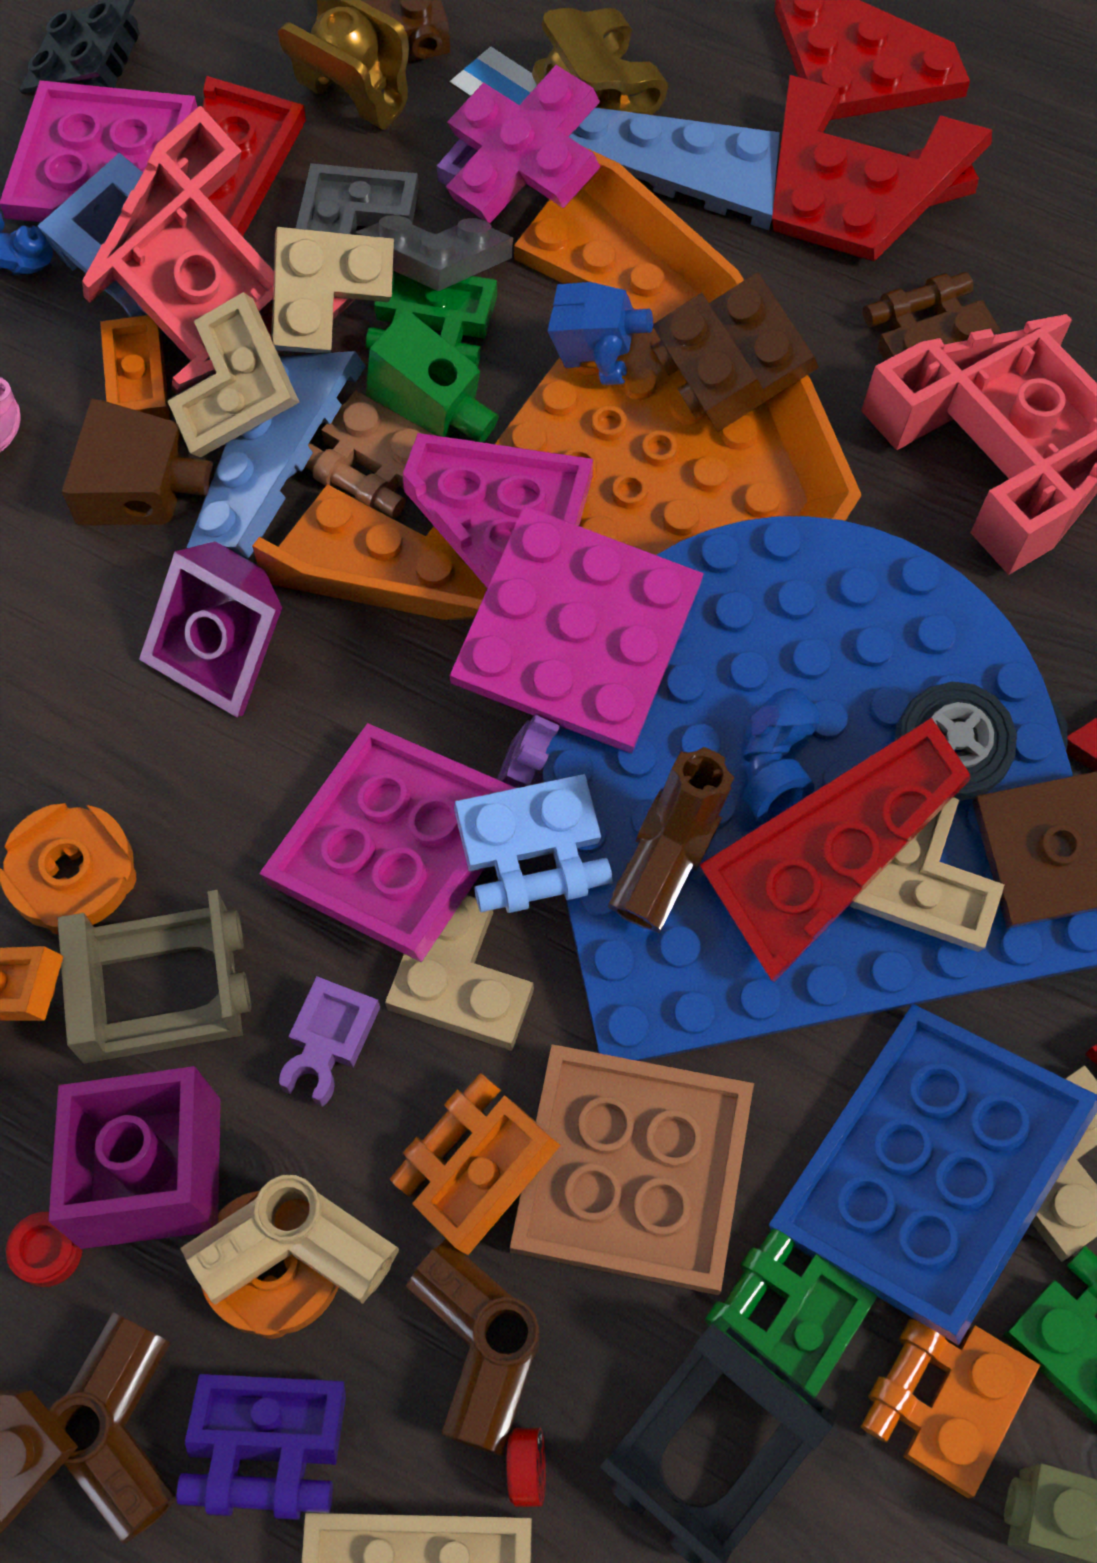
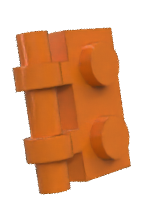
M481 1072L463 1093L457 1089L444 1104L448 1111L423 1140L416 1136L403 1152L407 1159L390 1177L391 1182L409 1197L426 1178L430 1181L412 1204L456 1249L466 1255L471 1253L561 1146L505 1095L487 1115L484 1112L485 1108L501 1090ZM469 1129L472 1134L450 1160L446 1162L443 1159L444 1156Z
M909 1319L899 1337V1341L904 1346L887 1378L878 1377L868 1395L873 1404L861 1427L867 1433L883 1442L888 1441L898 1420L915 1429L916 1432L903 1457L963 1496L972 1498L975 1496L1040 1365L976 1325L968 1330L960 1348H957L949 1343L941 1334L917 1320ZM930 1362L946 1372V1375L930 1405L927 1406L913 1395V1392Z

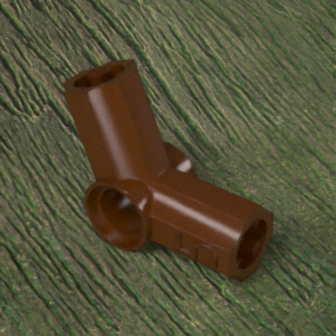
M705 747L694 752L681 751L664 788H661L639 830L635 840L639 845L630 862L627 863L626 869L612 893L608 908L619 914L623 919L643 929L653 930L657 933L661 932L691 869L697 871L722 820L719 814L734 780V776L727 770L724 756Z
M445 1239L440 1245L431 1250L405 1285V1288L470 1346L441 1435L461 1444L503 1456L531 1364L539 1351L540 1332L537 1318L526 1303L513 1298L465 1254ZM506 1317L515 1318L522 1322L528 1331L524 1346L511 1354H500L492 1350L487 1343V1335L491 1326L499 1319Z
M113 1312L65 1396L55 1401L48 1411L69 1436L72 1424L79 1415L86 1411L94 1410L96 1412L100 1426L97 1439L83 1451L75 1450L64 1464L119 1540L125 1544L149 1529L167 1513L170 1506L177 1500V1495L125 1427L171 1343Z

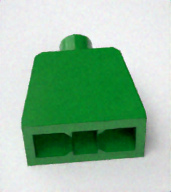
M404 309L370 348L366 396L436 436L451 438L458 430L473 441L483 443L493 431L499 418L498 414L475 399L480 376L478 367L408 310Z

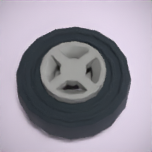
M952 681L931 686L909 702L896 725L895 741L932 718L953 750H962V752L955 753L970 773L971 779L953 798L959 799V802L976 798V796L987 793L1004 779L1015 759L1017 733L1010 712L995 695L975 684Z

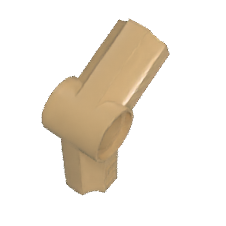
M281 1175L270 1180L261 1188L255 1200L180 1248L197 1281L215 1305L291 1254L363 1304L376 1291L389 1272L399 1252L398 1247L319 1194L306 1179L296 1175ZM291 1199H302L309 1202V1215L299 1228L292 1231H282L275 1227V1215L283 1203Z

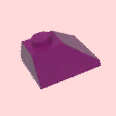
M216 541L175 551L139 660L238 718L244 715L282 610V606L265 570Z

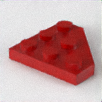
M775 0L774 11L798 77L839 88L840 101L830 120L966 97L970 79L954 42L860 0Z

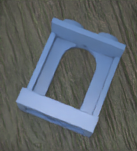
M120 153L38 225L60 260L73 271L79 267L87 273L101 245L105 243L120 216L122 207L131 190H134L143 173ZM116 280L105 289L109 295L123 306L129 317L148 315Z

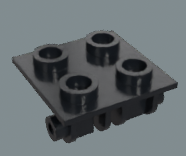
M100 0L90 7L74 11L66 9L55 14L47 23V33L38 52L31 57L28 63L29 71L19 91L22 94L37 91L40 81L60 83L77 81L80 85L115 88L118 82L117 78L122 75L124 66L127 64L130 53L140 36L138 21L129 14L135 0Z

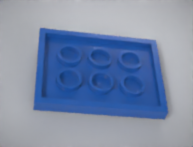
M912 1004L769 1223L770 1229L775 1228L789 1236L796 1244L794 1248L811 1258L818 1254L876 1294L878 1298L959 1345L1096 1115L1097 1094Z

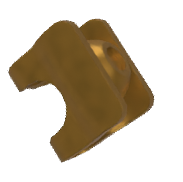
M316 0L318 14L311 33L290 22L285 23L278 30L280 45L283 52L291 58L297 82L320 95L324 94L325 90L333 82L337 83L349 94L362 119L380 129H387L400 115L408 99L405 71L409 55V44L405 28L393 17L361 0Z
M559 8L544 14L541 26L554 48L547 58L536 61L533 66L532 76L537 85L557 65L594 88L600 101L596 108L653 115L661 107L666 98L668 83L658 68L651 62H629L620 59L628 50L632 34V28L620 11L615 8H604L583 12L573 8Z

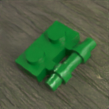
M393 271L392 297L389 302H375L376 320L393 323L400 313L406 309L432 330L441 331L440 336L478 367L481 347L464 344L461 341L463 335L485 339L498 295L497 280L471 276L437 291ZM370 327L366 337V349L370 350L386 330Z
M772 1228L759 1249L750 1248L739 1265L743 1271L740 1279L724 1303L720 1301L715 1302L707 1314L705 1322L710 1326L719 1316L723 1317L816 1397L878 1296L818 1254L814 1256L801 1277L783 1265L795 1247V1242L783 1232ZM767 1289L786 1299V1302L766 1332L748 1319Z
M1083 1246L1066 1265L1087 1285L1076 1299L1056 1280H1053L1040 1292L1003 1336L1020 1353L1040 1365L1038 1370L1097 1425V1319L1094 1317L1097 1314V1256L1087 1246Z

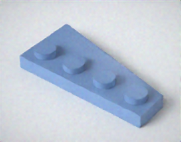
M595 107L569 136V138L580 145L618 162L634 177L649 182L654 187L653 191L674 198L676 192H680L704 200V209L726 215L728 209L751 216V225L766 230L770 228L773 216L780 132Z
M355 351L279 356L300 403L226 443L187 548L216 541L247 560L253 552L252 545L258 537L262 538L285 500V496L280 491L287 478L297 471L302 472L313 454L308 444L320 424H331L342 404L337 399V396L346 381L356 382L364 370L365 364Z

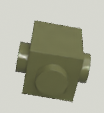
M1042 1463L1020 1469L1019 1478L1014 1477L1010 1483L1005 1502L1004 1520L1006 1524L1011 1525L1007 1546L1064 1563H1097V1479Z

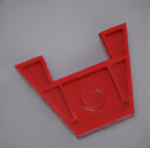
M790 75L772 214L774 232L875 262L992 144V129L941 115L919 159L823 133L840 101L839 88Z

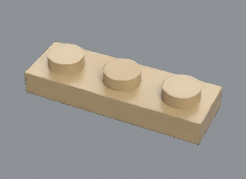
M305 1513L302 1563H531L532 1519Z

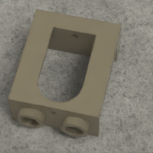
M218 890L207 891L209 908L94 927L85 913L57 917L60 954L64 956L61 971L67 1045L83 1064L243 1036L240 1013L251 1012V999L245 972H235L233 951L243 949L244 947L242 927L238 911H227ZM187 950H203L215 956L219 993L208 1004L185 1011L107 1024L102 965Z

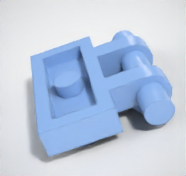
M585 774L455 801L454 812L468 870L474 871L495 866L498 877L497 882L475 886V896L480 912L505 907L508 913L529 909L530 901L564 894L566 900L588 896L589 888L612 884V872L607 858L582 863L577 848L598 844L601 839ZM553 853L556 869L523 876L518 861Z

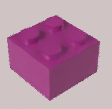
M195 1066L58 1085L49 1222L80 1249L200 1234L218 1224L221 1099Z

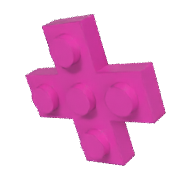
M555 65L523 102L518 105L483 82L447 122L456 137L477 150L474 156L445 186L452 198L489 223L495 219L525 184H528L564 208L600 168L594 153L569 138L573 131L600 103L594 88Z

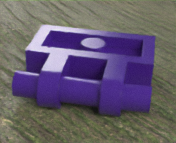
M199 1374L185 1445L188 1457L212 1459L209 1474L181 1473L177 1486V1504L203 1506L206 1509L207 1515L231 1516L234 1508L274 1510V1517L276 1519L298 1520L301 1512L329 1513L332 1504L333 1482L329 1480L304 1479L307 1463L336 1465L346 1400L344 1381ZM240 1460L279 1462L277 1478L237 1476Z

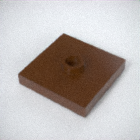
M1097 771L976 796L972 804L993 881L1004 884L999 902L1007 929L1097 911Z

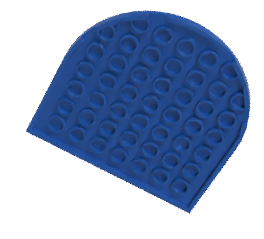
M776 516L745 520L713 528L682 540L656 555L704 573L633 753H628L560 726L546 750V754H549L543 766V783L585 774L601 839L598 844L577 848L578 855L582 863L607 858L612 872V884L589 888L588 896L566 900L598 1053L642 1062L912 1006V1004L917 1005L1097 967V911L1007 929L999 902L986 946L982 951L976 952L855 909L849 905L799 958L773 982L700 865L697 871L691 869L660 933L643 929L623 919L619 914L609 909L608 905L612 898V893L620 877L623 875L627 863L630 862L639 845L635 840L658 792L661 788H664L671 768L681 751L694 752L702 747L715 751L725 757L727 770L734 776L731 784L732 788L719 814L722 820L701 863L763 825L758 822L743 800V792L748 784L746 767L749 764L748 761L743 759V754L752 735V722L750 719L775 692L784 689L794 688L801 690L808 697L809 701L816 705L820 714L819 724L813 725L815 728L814 733L805 736V738L793 744L789 752L781 758L794 759L799 762L814 782V792L894 742L896 725L909 702L931 686L952 681L975 684L995 695L1010 712L1017 733L1016 752L1013 763L1004 779L985 794L1073 776L1051 699L1043 677L1027 646L1009 620L987 595L962 573L934 554L905 539L864 525L810 516ZM954 750L957 753L962 752V750ZM975 798L958 802L939 862L993 880L972 804Z

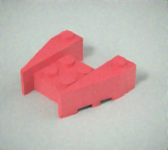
M201 105L157 143L134 190H131L125 201L122 212L108 238L101 245L82 280L83 295L89 303L116 280L191 360L173 377L171 390L175 394L206 379L210 374H216V370L194 323V320L244 292L253 298L270 338L272 333L274 271L208 199L211 194L238 171L242 151ZM334 297L333 320L355 299Z
M1067 314L1027 321L1023 330L994 335L991 328L970 332L968 340L950 344H943L941 338L922 341L875 366L861 409L862 413L896 450L954 419L1009 478V480L989 490L970 532L1008 575L1054 549L1097 494V383L1061 347L1072 321Z

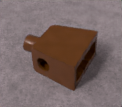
M91 399L61 492L77 525H165L172 520L179 493L207 496L214 477V465L212 461L189 458L185 440L178 424L174 421L106 401Z

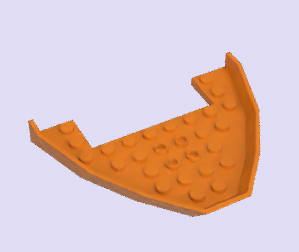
M590 149L588 150L594 153L600 165L599 170L564 208L549 200L514 244L515 261L563 284L593 282L626 290L634 309H651L653 324L700 293H703L708 303L744 281L739 271L621 164ZM654 328L651 333L632 334L629 353L618 356L616 361H623L627 369L626 375L622 376L625 379L624 384L602 385L599 378V369L594 361L581 362V367L565 368L559 357L495 443L502 446L593 459V477L579 526L654 555L682 540L707 530L745 520L776 516H810L846 521L862 495L808 375L717 432L706 413L695 419L678 391L679 387L687 383L680 371L678 370L669 376L651 347V345L660 340ZM328 484L279 547L261 537H258L252 545L257 564L265 570L271 585L443 620L474 619L488 589L434 526L424 536Z

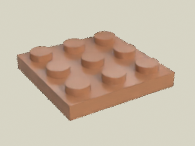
M552 1044L536 1123L561 1146L521 1192L510 1244V1253L719 1295L722 1289L754 1083Z

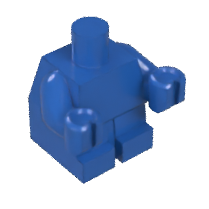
M593 282L557 284L547 332L565 368L581 367V362L594 361L599 369V378L602 385L624 384L625 379L622 376H625L627 373L626 365L623 361L616 360L618 356L629 353L632 334L652 332L653 314L651 309H634L626 290Z

